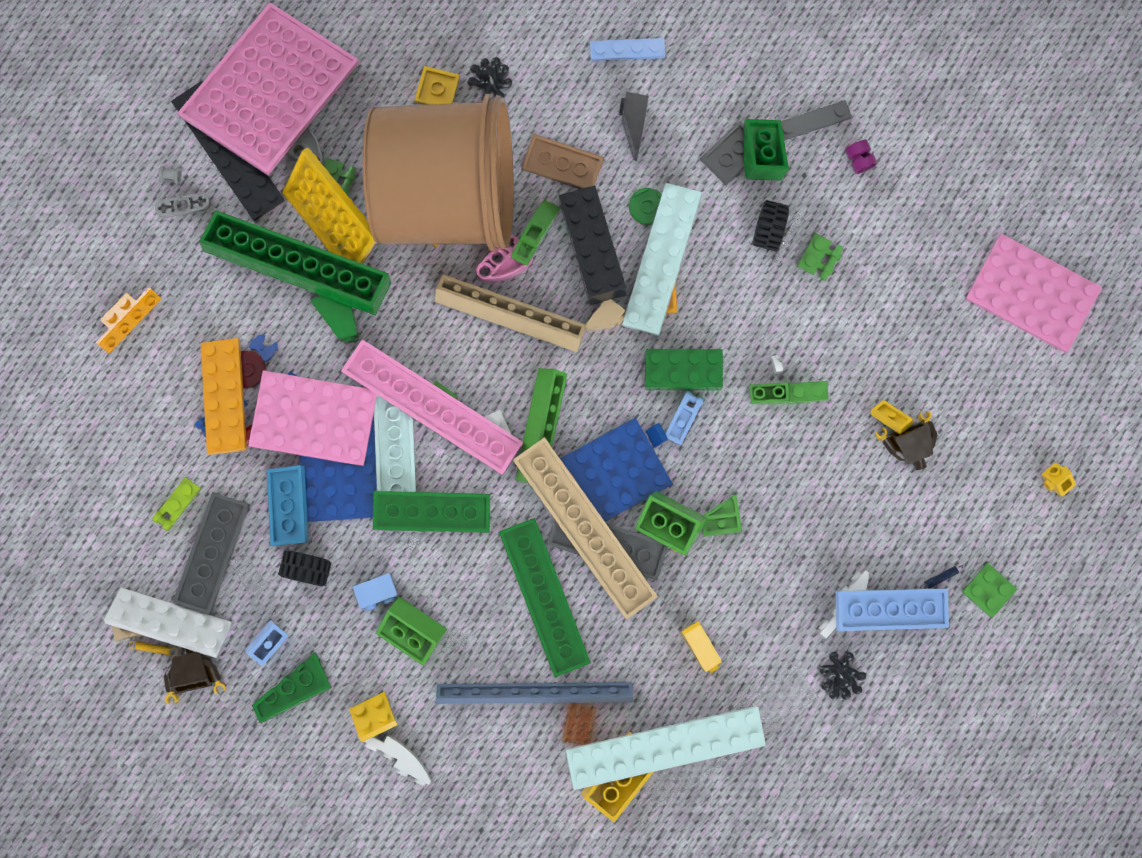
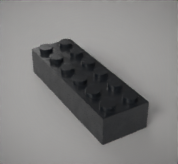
M596 186L559 195L561 211L589 304L594 305L610 299L627 296L626 284Z

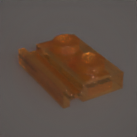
M569 703L562 741L580 745L590 744L597 707Z

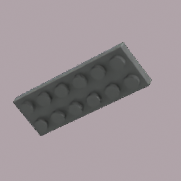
M212 492L173 603L211 615L250 504Z
M554 519L547 545L580 555ZM606 523L644 577L657 581L668 546L650 537Z

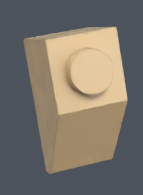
M612 299L603 301L585 324V331L612 329L616 325L620 326L623 323L626 310Z

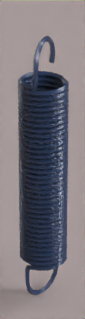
M951 567L925 581L924 584L926 583L927 588L930 589L955 576L959 571L957 567Z

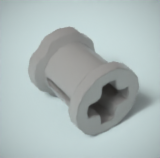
M160 166V183L166 181L175 182L177 185L180 184L181 168L169 169L165 168V166Z

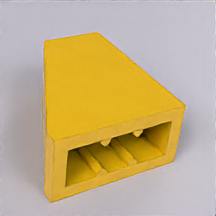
M699 621L679 632L704 672L709 671V673H712L720 668L718 664L722 661Z

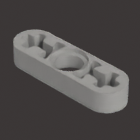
M204 193L159 200L155 205V211L162 218L204 212L210 208L211 201ZM200 198L206 201L202 207L199 204H193L194 208L192 209L191 199L194 203L200 202ZM182 201L188 202V207L185 210L178 209V205ZM172 203H174V209L176 211L173 212L174 210L172 208L166 209V213H163L160 209L163 208L164 204L167 207H173Z

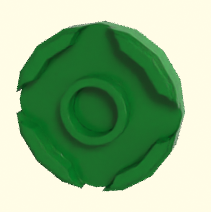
M642 188L636 191L629 201V211L632 218L640 224L652 225L662 194L651 188Z

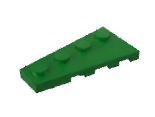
M316 652L309 656L310 658L304 663L297 666L290 675L284 677L273 689L271 688L252 704L259 723H263L332 688Z

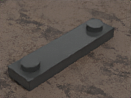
M846 100L781 121L784 141L851 119L852 115Z

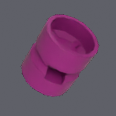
M866 139L855 142L844 150L848 159L853 161L851 166L855 174L870 170L878 164L874 154L870 153L871 147Z

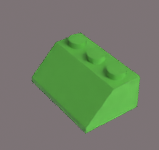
M656 491L649 496L635 530L686 556L700 535L707 517Z
M398 597L388 609L375 634L424 666L440 643L447 628L401 597Z

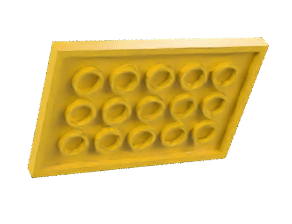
M309 148L302 150L282 194L329 252L364 264L376 243L372 237L368 220L355 206L352 199L342 190L340 184L334 180L329 171L321 164L317 156Z

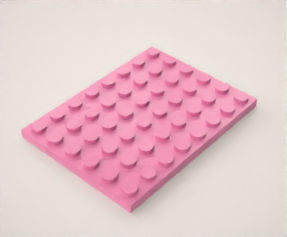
M269 3L179 110L178 115L254 167L269 175L357 67L359 59L272 3Z

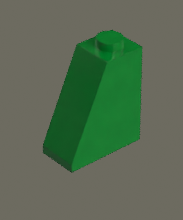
M324 296L311 298V303L341 342L344 341L345 344L355 342L356 338H359L353 307Z

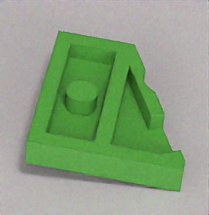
M737 495L731 496L728 500L704 514L707 520L702 528L703 537L742 532Z

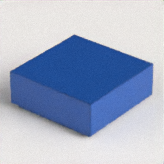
M660 423L653 425L645 431L654 448L668 440Z

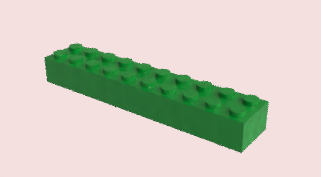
M215 210L199 240V244L205 253L375 316L391 285L389 273Z

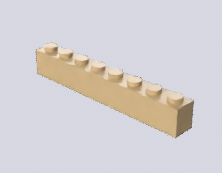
M442 275L436 288L435 302L575 352H578L583 340L586 325L446 275Z

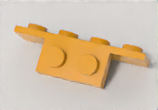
M148 288L136 301L126 292L101 319L109 329L96 344L107 353H111L156 306L161 298L151 288Z

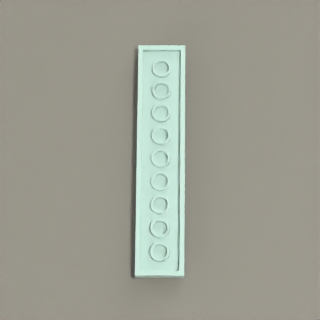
M757 706L577 746L565 749L572 787L573 790L763 747L766 744L759 709Z

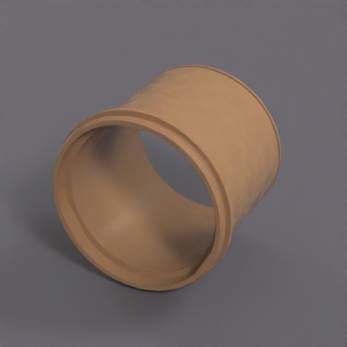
M485 94L483 102L372 107L369 110L363 139V185L368 223L372 237L378 245L487 244L491 252H497L499 248L504 250L509 247L513 227L514 172L510 120L506 101L503 97L497 95L495 98L493 94Z

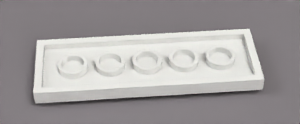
M120 588L104 619L106 624L217 658L231 627L230 621L124 588Z

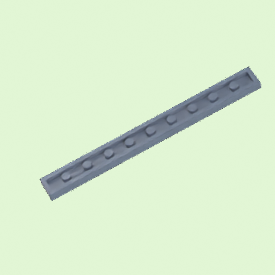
M632 682L437 684L436 704L633 702Z

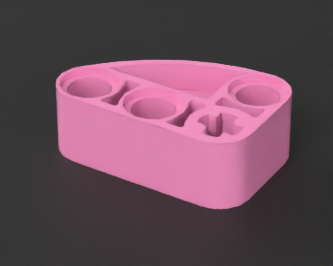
M511 235L510 244L511 242L514 243L513 248L510 246L504 250L499 248L497 252H490L477 266L476 273L481 282L495 283L511 279L525 271L532 264L533 257L528 266L511 258V254L519 242L516 236ZM497 255L503 257L502 261L498 263L494 262L493 258ZM483 269H488L490 271V274L488 276H482L480 275V272Z

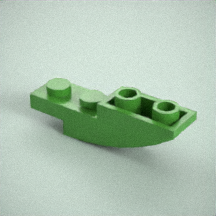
M545 199L542 201L512 252V259L526 266L529 265L541 241L545 238L558 215L560 207Z
M828 381L751 384L750 401L751 404H803L829 401Z

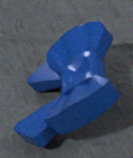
M258 335L250 342L249 348L256 350L262 355L263 361L267 362L274 356V351H278V344L275 342L266 347L263 344L265 335Z

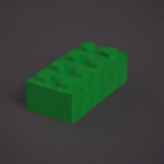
M646 349L645 390L721 391L723 388V349Z

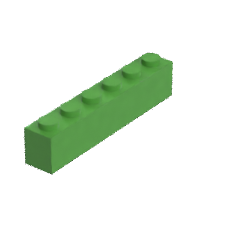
M538 368L520 454L544 437L551 447L553 446L567 373L556 369ZM517 467L515 480L529 484Z

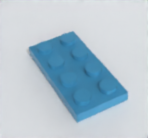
M305 466L267 469L270 546L309 543Z

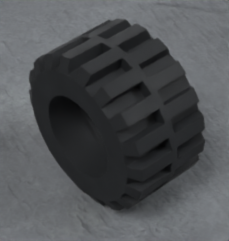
M769 200L763 203L753 237L754 246L775 252L779 249L789 216L788 205Z
M287 550L283 553L278 575L283 578L323 587L327 584L332 562L324 558Z

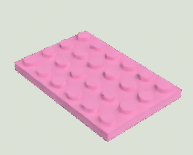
M1001 233L965 299L1053 347L1068 353L1102 287Z
M263 371L248 446L364 466L377 394L367 388Z

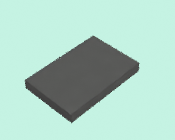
M741 121L700 158V161L725 185L731 182L744 169V124Z

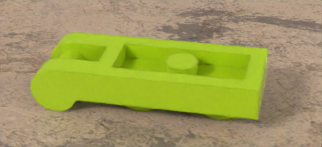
M185 477L160 510L155 513L152 521L156 524L160 523L163 526L162 528L168 532L200 492L201 488ZM167 512L172 515L168 520L163 517Z

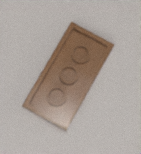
M533 134L521 170L583 189L596 184L604 157Z

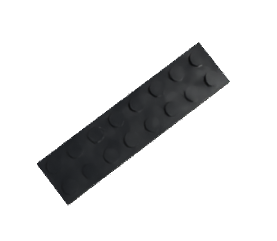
M200 81L171 100L178 112L203 81ZM185 121L253 221H256L285 201L267 174Z

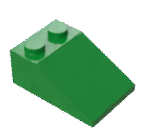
M744 120L743 163L746 180L781 181L788 172L789 166L781 120Z

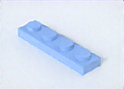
M664 38L590 41L591 61L665 58Z

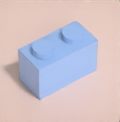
M390 573L353 586L360 609H366V612L377 608L376 604L384 602L385 605L396 601L395 597L399 596Z
M270 620L245 649V652L263 666L288 635Z

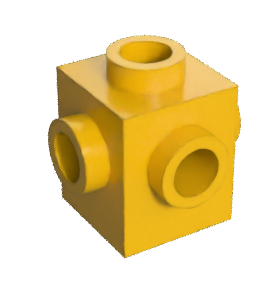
M1056 462L1041 474L1046 489L1050 492L1054 491L1061 497L1076 486L1071 471L1066 466L1062 467Z

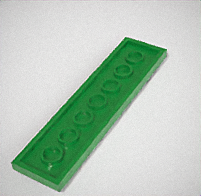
M535 518L499 531L554 678L591 664Z

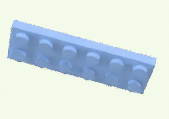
M948 589L836 591V631L949 628Z

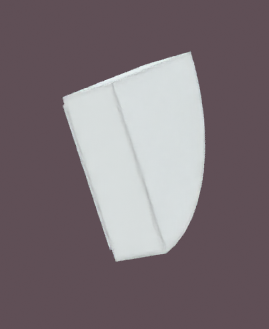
M778 355L770 356L774 375L781 374L783 365L779 361L780 357Z

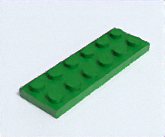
M373 491L372 530L490 533V494Z

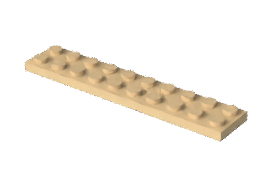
M545 437L513 459L523 476L626 620L658 597Z

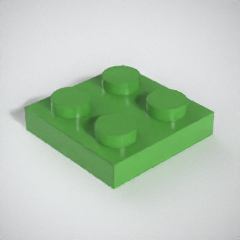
M986 563L964 588L962 593L990 618H993L1015 593L1017 588L989 563Z

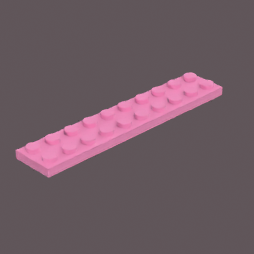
M363 339L341 370L342 373L371 390L501 475L505 473L523 445V442Z

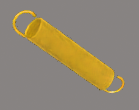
M131 641L136 642V650L169 656L171 655L170 649L175 648Z

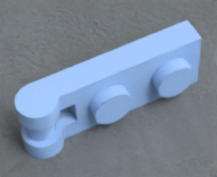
M687 390L665 433L668 440L680 446L682 445L705 398L700 396L698 398ZM688 401L695 404L694 408L687 406Z

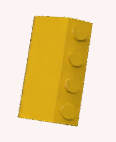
M653 772L585 787L580 794L607 818L615 822Z

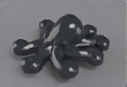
M484 58L480 62L481 71L476 64L470 67L471 73H475L479 80L475 77H470L467 83L469 86L475 85L478 88L485 89V94H491L492 91L496 96L499 95L504 98V93L499 89H506L512 86L510 78L505 79L504 83L501 82L504 74L509 72V67L505 64L501 65L497 74V66L501 63L500 58H493L491 60L492 66H489V60Z
M831 652L829 659L834 665H823L819 668L820 674L823 675L827 674L828 671L832 672L829 674L827 681L821 684V688L826 691L830 690L832 682L835 681L833 691L829 693V697L833 700L839 698V689L843 692L841 694L842 699H849L851 692L848 690V687L850 686L854 694L862 693V687L857 686L852 676H855L859 681H864L867 676L865 672H858L854 668L849 667V661L854 658V655L851 652H846L843 656V663L838 660L839 654Z

